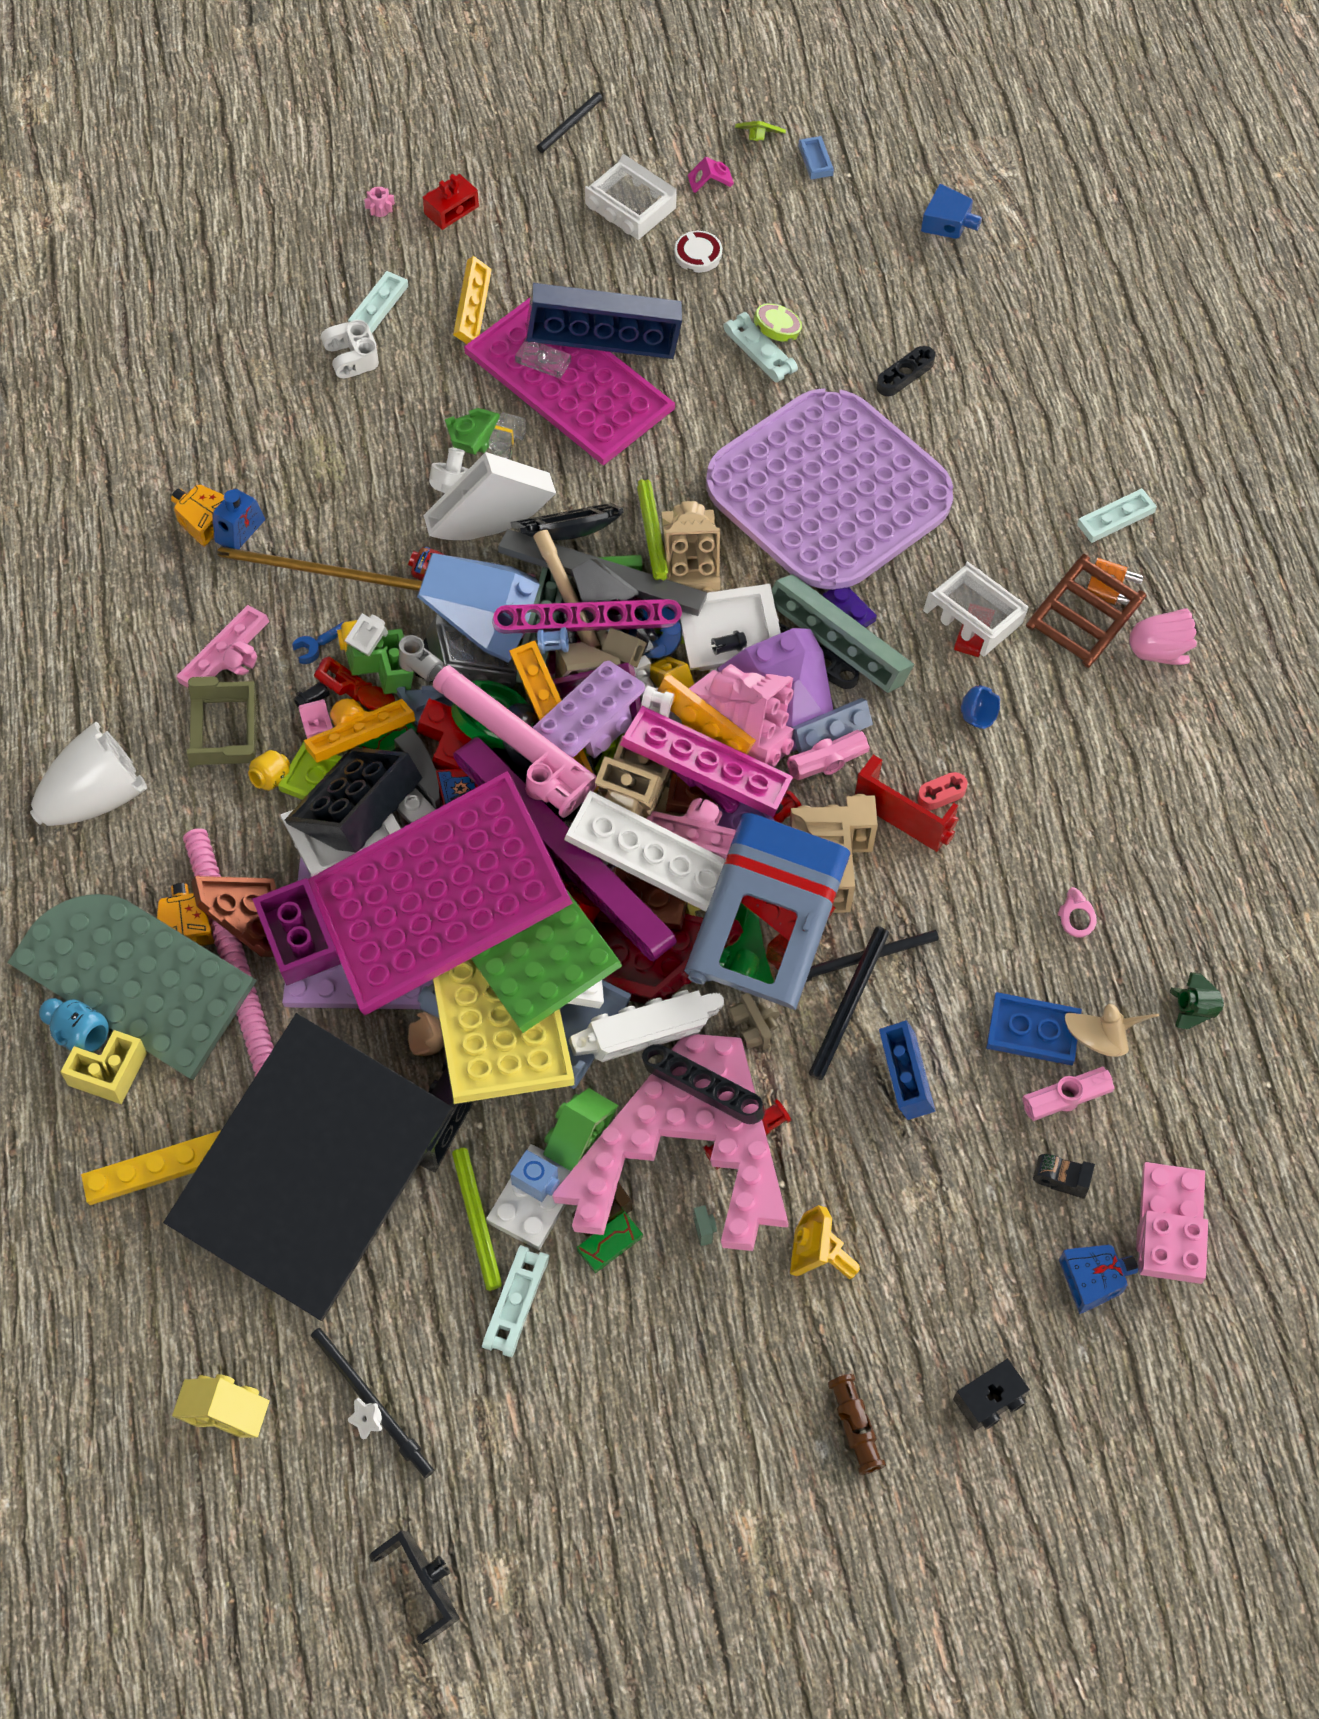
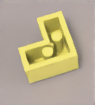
M113 1030L101 1055L74 1046L61 1070V1074L70 1087L122 1104L147 1052L141 1039Z
M217 1374L215 1378L199 1375L198 1379H184L172 1416L196 1427H216L239 1438H253L259 1435L270 1400L259 1396V1391L255 1388L235 1385V1380L231 1377Z

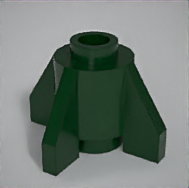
M1190 972L1186 985L1188 986L1187 989L1171 987L1170 993L1178 998V1007L1182 1012H1185L1178 1014L1175 1025L1177 1028L1190 1029L1206 1020L1215 1018L1224 1007V1000L1220 991L1201 973Z

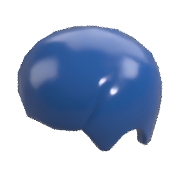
M981 685L974 686L963 697L961 713L968 724L980 729H986L997 719L1000 710V697L993 693L992 689Z

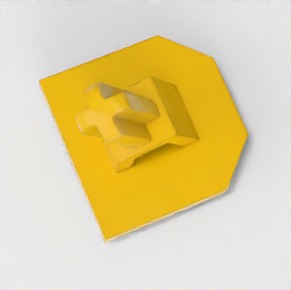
M818 1205L803 1213L794 1233L790 1274L800 1276L829 1262L848 1279H852L859 1272L860 1266L841 1249L844 1243L831 1232L832 1217L826 1207Z

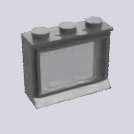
M437 614L425 634L429 652L443 662V667L450 665L470 681H493L511 689L517 684V669L512 658L508 663L484 652L440 615Z

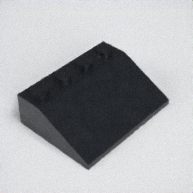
M354 747L349 749L287 816L285 822L336 850L356 853L365 846V842L372 834L381 828L382 823L388 816L398 809L399 804L405 797L414 791L415 786L423 777L407 752Z

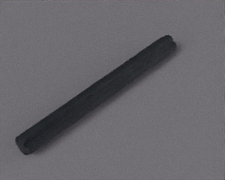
M877 926L871 935L809 1071V1075L817 1080H823L889 936L887 929Z

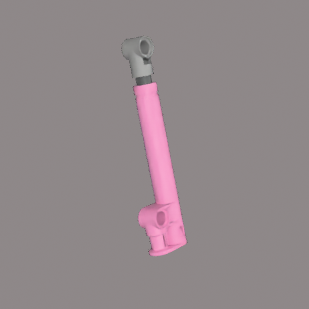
M409 635L400 640L399 665L402 669L410 672L415 671L426 681H433V688L444 694L446 698L533 763L527 770L525 788L530 798L543 800L546 803L550 802L559 809V815L565 818L584 802L589 791L593 792L597 787L595 783L596 775L465 676L459 674L450 665L443 667V662L424 648L421 638Z

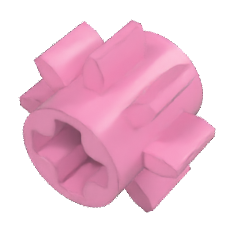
M374 187L370 192H366L367 198L364 199L365 209H370L371 215L384 217L389 212H393L392 205L395 204L394 195H389L388 188Z

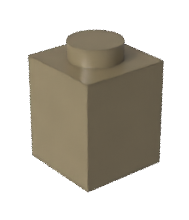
M610 628L609 633H606L602 638L601 651L619 658L620 662L629 663L637 668L647 643L639 638Z

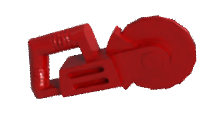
M329 656L321 660L314 673V678L338 695L346 693L369 709L376 710L395 702V697L392 694H384L382 688L372 686L371 682H366L357 675H351L350 670ZM328 670L336 675L335 679L327 674Z

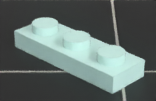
M386 271L348 319V322L363 320L368 324L371 333H373L408 288V280Z
M1139 489L1079 518L1077 525L1089 541L1093 543L1155 513L1157 506L1143 489Z

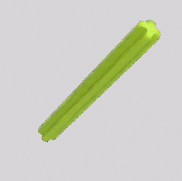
M640 479L637 491L652 573L655 580L661 579L664 581L667 579L668 568L652 484L648 479L645 481Z

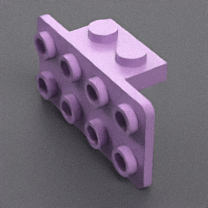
M605 661L545 715L533 729L572 758L584 747L587 754L596 758L601 752L607 750L617 737L628 730L632 723L629 705L645 691V685L642 681L611 661Z

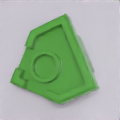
M481 408L470 410L468 415L456 419L454 416L445 419L453 447L474 455L477 452H486L497 437L495 426L501 421L499 413Z

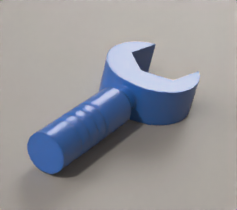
M342 623L318 636L317 640L310 636L297 638L292 644L293 651L302 647L309 650L308 654L298 657L299 663L310 664L317 660L320 653L319 646L326 645L338 638L337 630L341 629Z

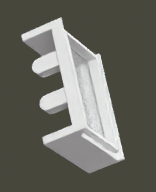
M623 154L617 164L589 187L585 186V204L591 210H595L605 217L607 221L620 227L626 234L639 240L676 209L677 189Z
M966 562L963 568L935 591L928 593L923 611L929 613L938 605L943 609L941 622L944 625H949L954 618L964 624L961 637L965 641L970 640L975 633L984 639L980 652L984 657L1023 624L1029 607L1000 584L985 575L981 570Z

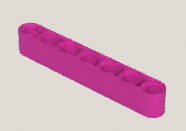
M670 599L504 605L496 609L492 624L496 631L503 634L538 633L540 629H543L544 632L560 631L562 627H566L567 631L610 630V628L616 630L672 627L680 619L682 609L678 602ZM662 608H671L675 614L674 619H665L661 613ZM611 609L619 611L621 620L612 622L607 616V611ZM635 609H644L648 614V619L639 621L635 617ZM584 610L592 612L594 621L591 623L583 622L580 618V612ZM556 611L565 613L567 622L564 624L556 623L552 617L553 613ZM529 612H534L539 616L540 622L536 625H530L526 622L525 615ZM502 613H507L512 617L513 622L509 626H502L498 622L497 617Z

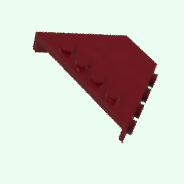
M685 914L682 930L670 929L677 943L655 961H651L614 923L599 922L596 916L592 922L593 926L622 965V967L602 980L631 994L630 1001L645 1005L648 1001L656 998H662V1001L671 999L672 995L682 986L692 982L688 979L689 975L685 972V967L704 918ZM734 919L724 949L735 944L744 932L738 920Z

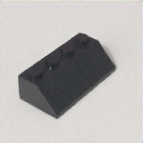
M446 1059L442 1066L443 1073L439 1081H433L428 1093L452 1106L454 1109L419 1166L435 1173L474 1101L454 1104Z

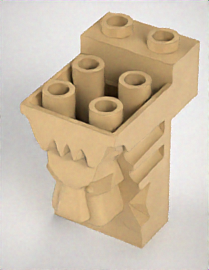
M685 501L681 505H676L673 511L662 512V539L668 568L667 580L707 593L720 591V528L715 527L714 510H705L704 505L698 504L696 501Z
M622 735L614 758L604 757L595 783L596 786H599L600 796L646 819L647 816H651L652 811H656L672 770L620 746L624 736Z
M855 794L847 796L845 806H800L798 808H791L790 827L832 841L849 849L851 854L833 906L836 907L833 913L851 912L856 887L852 852H873L878 826L875 795Z

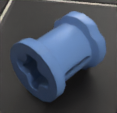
M562 627L560 631L544 632L543 629L538 630L537 640L541 654L553 650L569 651V638L566 627Z

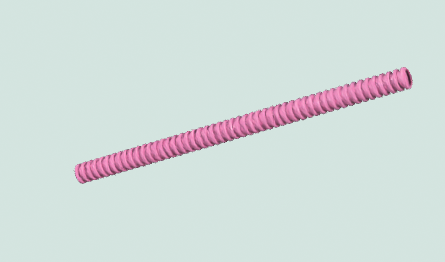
M205 829L188 831L183 836V841L188 851L187 854L190 858L194 877H221L207 831ZM207 915L211 931L213 932L214 943L220 955L219 957L252 977L251 972H249L250 968L247 964V959L244 956L245 952L242 949L241 941ZM253 986L236 1015L238 1016L239 1024H241L240 1028L243 1032V1038L246 1040L245 1045L248 1048L249 1056H251L250 1061L253 1064L252 1068L256 1072V1077L274 1046L270 1042L271 1036L268 1034L269 1030L266 1026V1020L263 1018L264 1014L261 1010L259 997L256 995L257 991Z

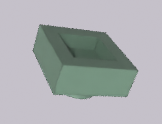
M706 1205L696 1207L693 1211V1220L700 1246L712 1244L713 1233L717 1232L714 1215H708Z

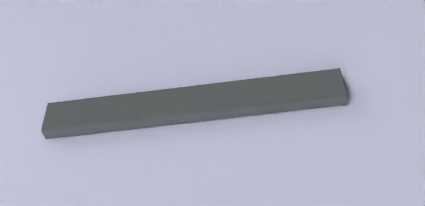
M510 529L506 531L498 546V553L549 569L534 537ZM554 544L567 575L574 577L572 571L574 568L589 559H597L639 591L640 595L637 596L638 598L645 600H675L681 606L682 612L699 616L706 601L707 592L667 579L664 581L661 579L655 580L651 574Z

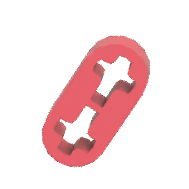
M952 772L924 783L918 792V804L927 810H934L961 799L966 793L967 779L960 773ZM950 783H953L955 786L960 785L959 789L956 790L955 787L949 788ZM926 793H929L931 796L935 795V799L932 800L931 797L925 798Z

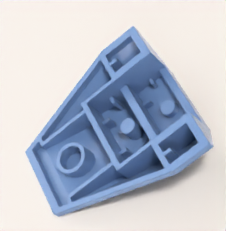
M432 553L417 597L481 650L509 663L511 660L509 650L517 648L523 633H499L493 627V615L500 606L534 604L540 584L535 577L512 566ZM531 612L525 615V620L527 623L529 621ZM502 613L497 617L498 622L502 626H509L513 622L512 617L507 613Z

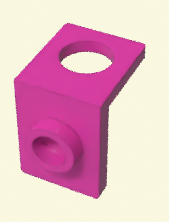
M706 156L688 174L692 191L695 193L710 178L729 187L734 184L729 168L722 162L714 161ZM700 170H702V177L700 181L696 183V175Z

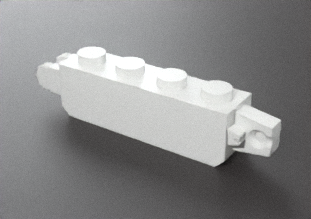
M683 990L672 995L671 999L662 1001V998H656L637 1009L635 1006H628L618 1012L619 1014L613 1016L601 1014L591 1019L592 1022H590L587 1029L570 1036L568 1040L574 1056L594 1054L595 1059L604 1062L644 1050L653 1044L661 1045L698 1034L703 1026H705L708 1018L717 1015L720 1011L719 1009L723 1007L724 998L717 992L701 996L699 990L691 993L688 990Z

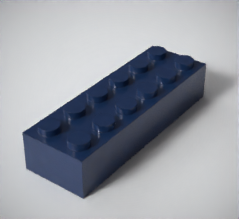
M533 283L527 316L526 342L674 359L682 324V302Z

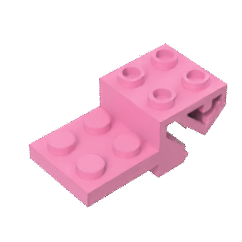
M1149 1162L1144 1163L1142 1170L1140 1223L1137 1226L1136 1250L1139 1252L1138 1268L1140 1275L1202 1284L1206 1279L1208 1219H1203L1204 1170Z

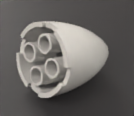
M97 722L89 726L66 746L44 774L31 802L33 810L30 811V814L38 824L44 823L47 826H55L88 820L116 809L147 789L144 779L140 775L138 777L135 775L136 769L132 765L131 759L108 731L103 734L99 731L101 726Z

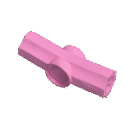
M855 730L834 741L831 739L821 740L811 750L789 757L787 760L788 772L793 776V779L797 780L824 772L825 775L836 773L844 766L845 762L869 752L870 747L867 738L862 731Z

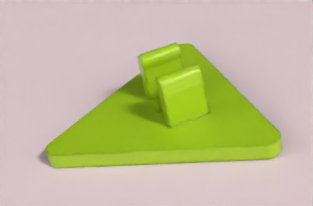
M762 121L735 124V128L749 129V140L763 141L765 131L786 133L785 129Z

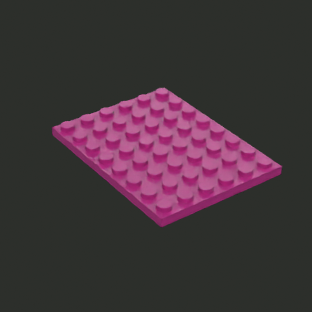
M508 771L307 879L359 1009L364 1015L373 1012L573 904Z

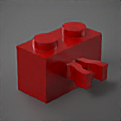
M460 173L456 176L451 174L449 180L446 182L440 181L439 187L429 191L422 197L424 214L442 230L479 207L478 189Z

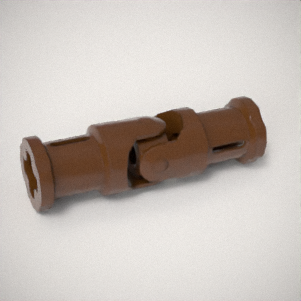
M846 1374L829 1381L828 1387L833 1389L838 1403L836 1410L843 1421V1428L849 1447L855 1451L860 1466L858 1473L859 1475H866L884 1468L886 1463L885 1460L880 1458L875 1444L877 1440L868 1415L864 1412V1401L859 1399L854 1385L855 1376L854 1374ZM866 1430V1433L859 1434L861 1431Z

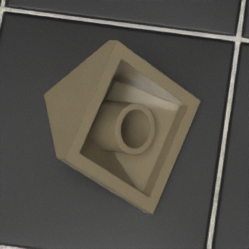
M583 642L569 644L568 652L556 650L555 679L595 670L605 661H611L615 665H619L620 659Z

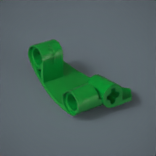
M740 902L735 920L739 921L744 932L735 944L727 946L723 950L719 964L723 968L767 984H772L774 979L764 948L759 916Z

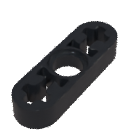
M929 346L915 348L879 374L876 386L877 391L883 396L897 394L934 366L935 351ZM909 368L912 370V373L903 374L900 372V369Z

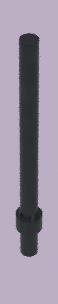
M936 930L885 944L879 958L938 941V933ZM864 951L812 965L806 982L812 981V977L859 964Z
M321 1328L314 1330L311 1337L365 1404L376 1403L382 1416L381 1425L400 1447L399 1452L404 1459L411 1461L425 1479L432 1475L435 1470L421 1454V1447L413 1438L409 1439Z

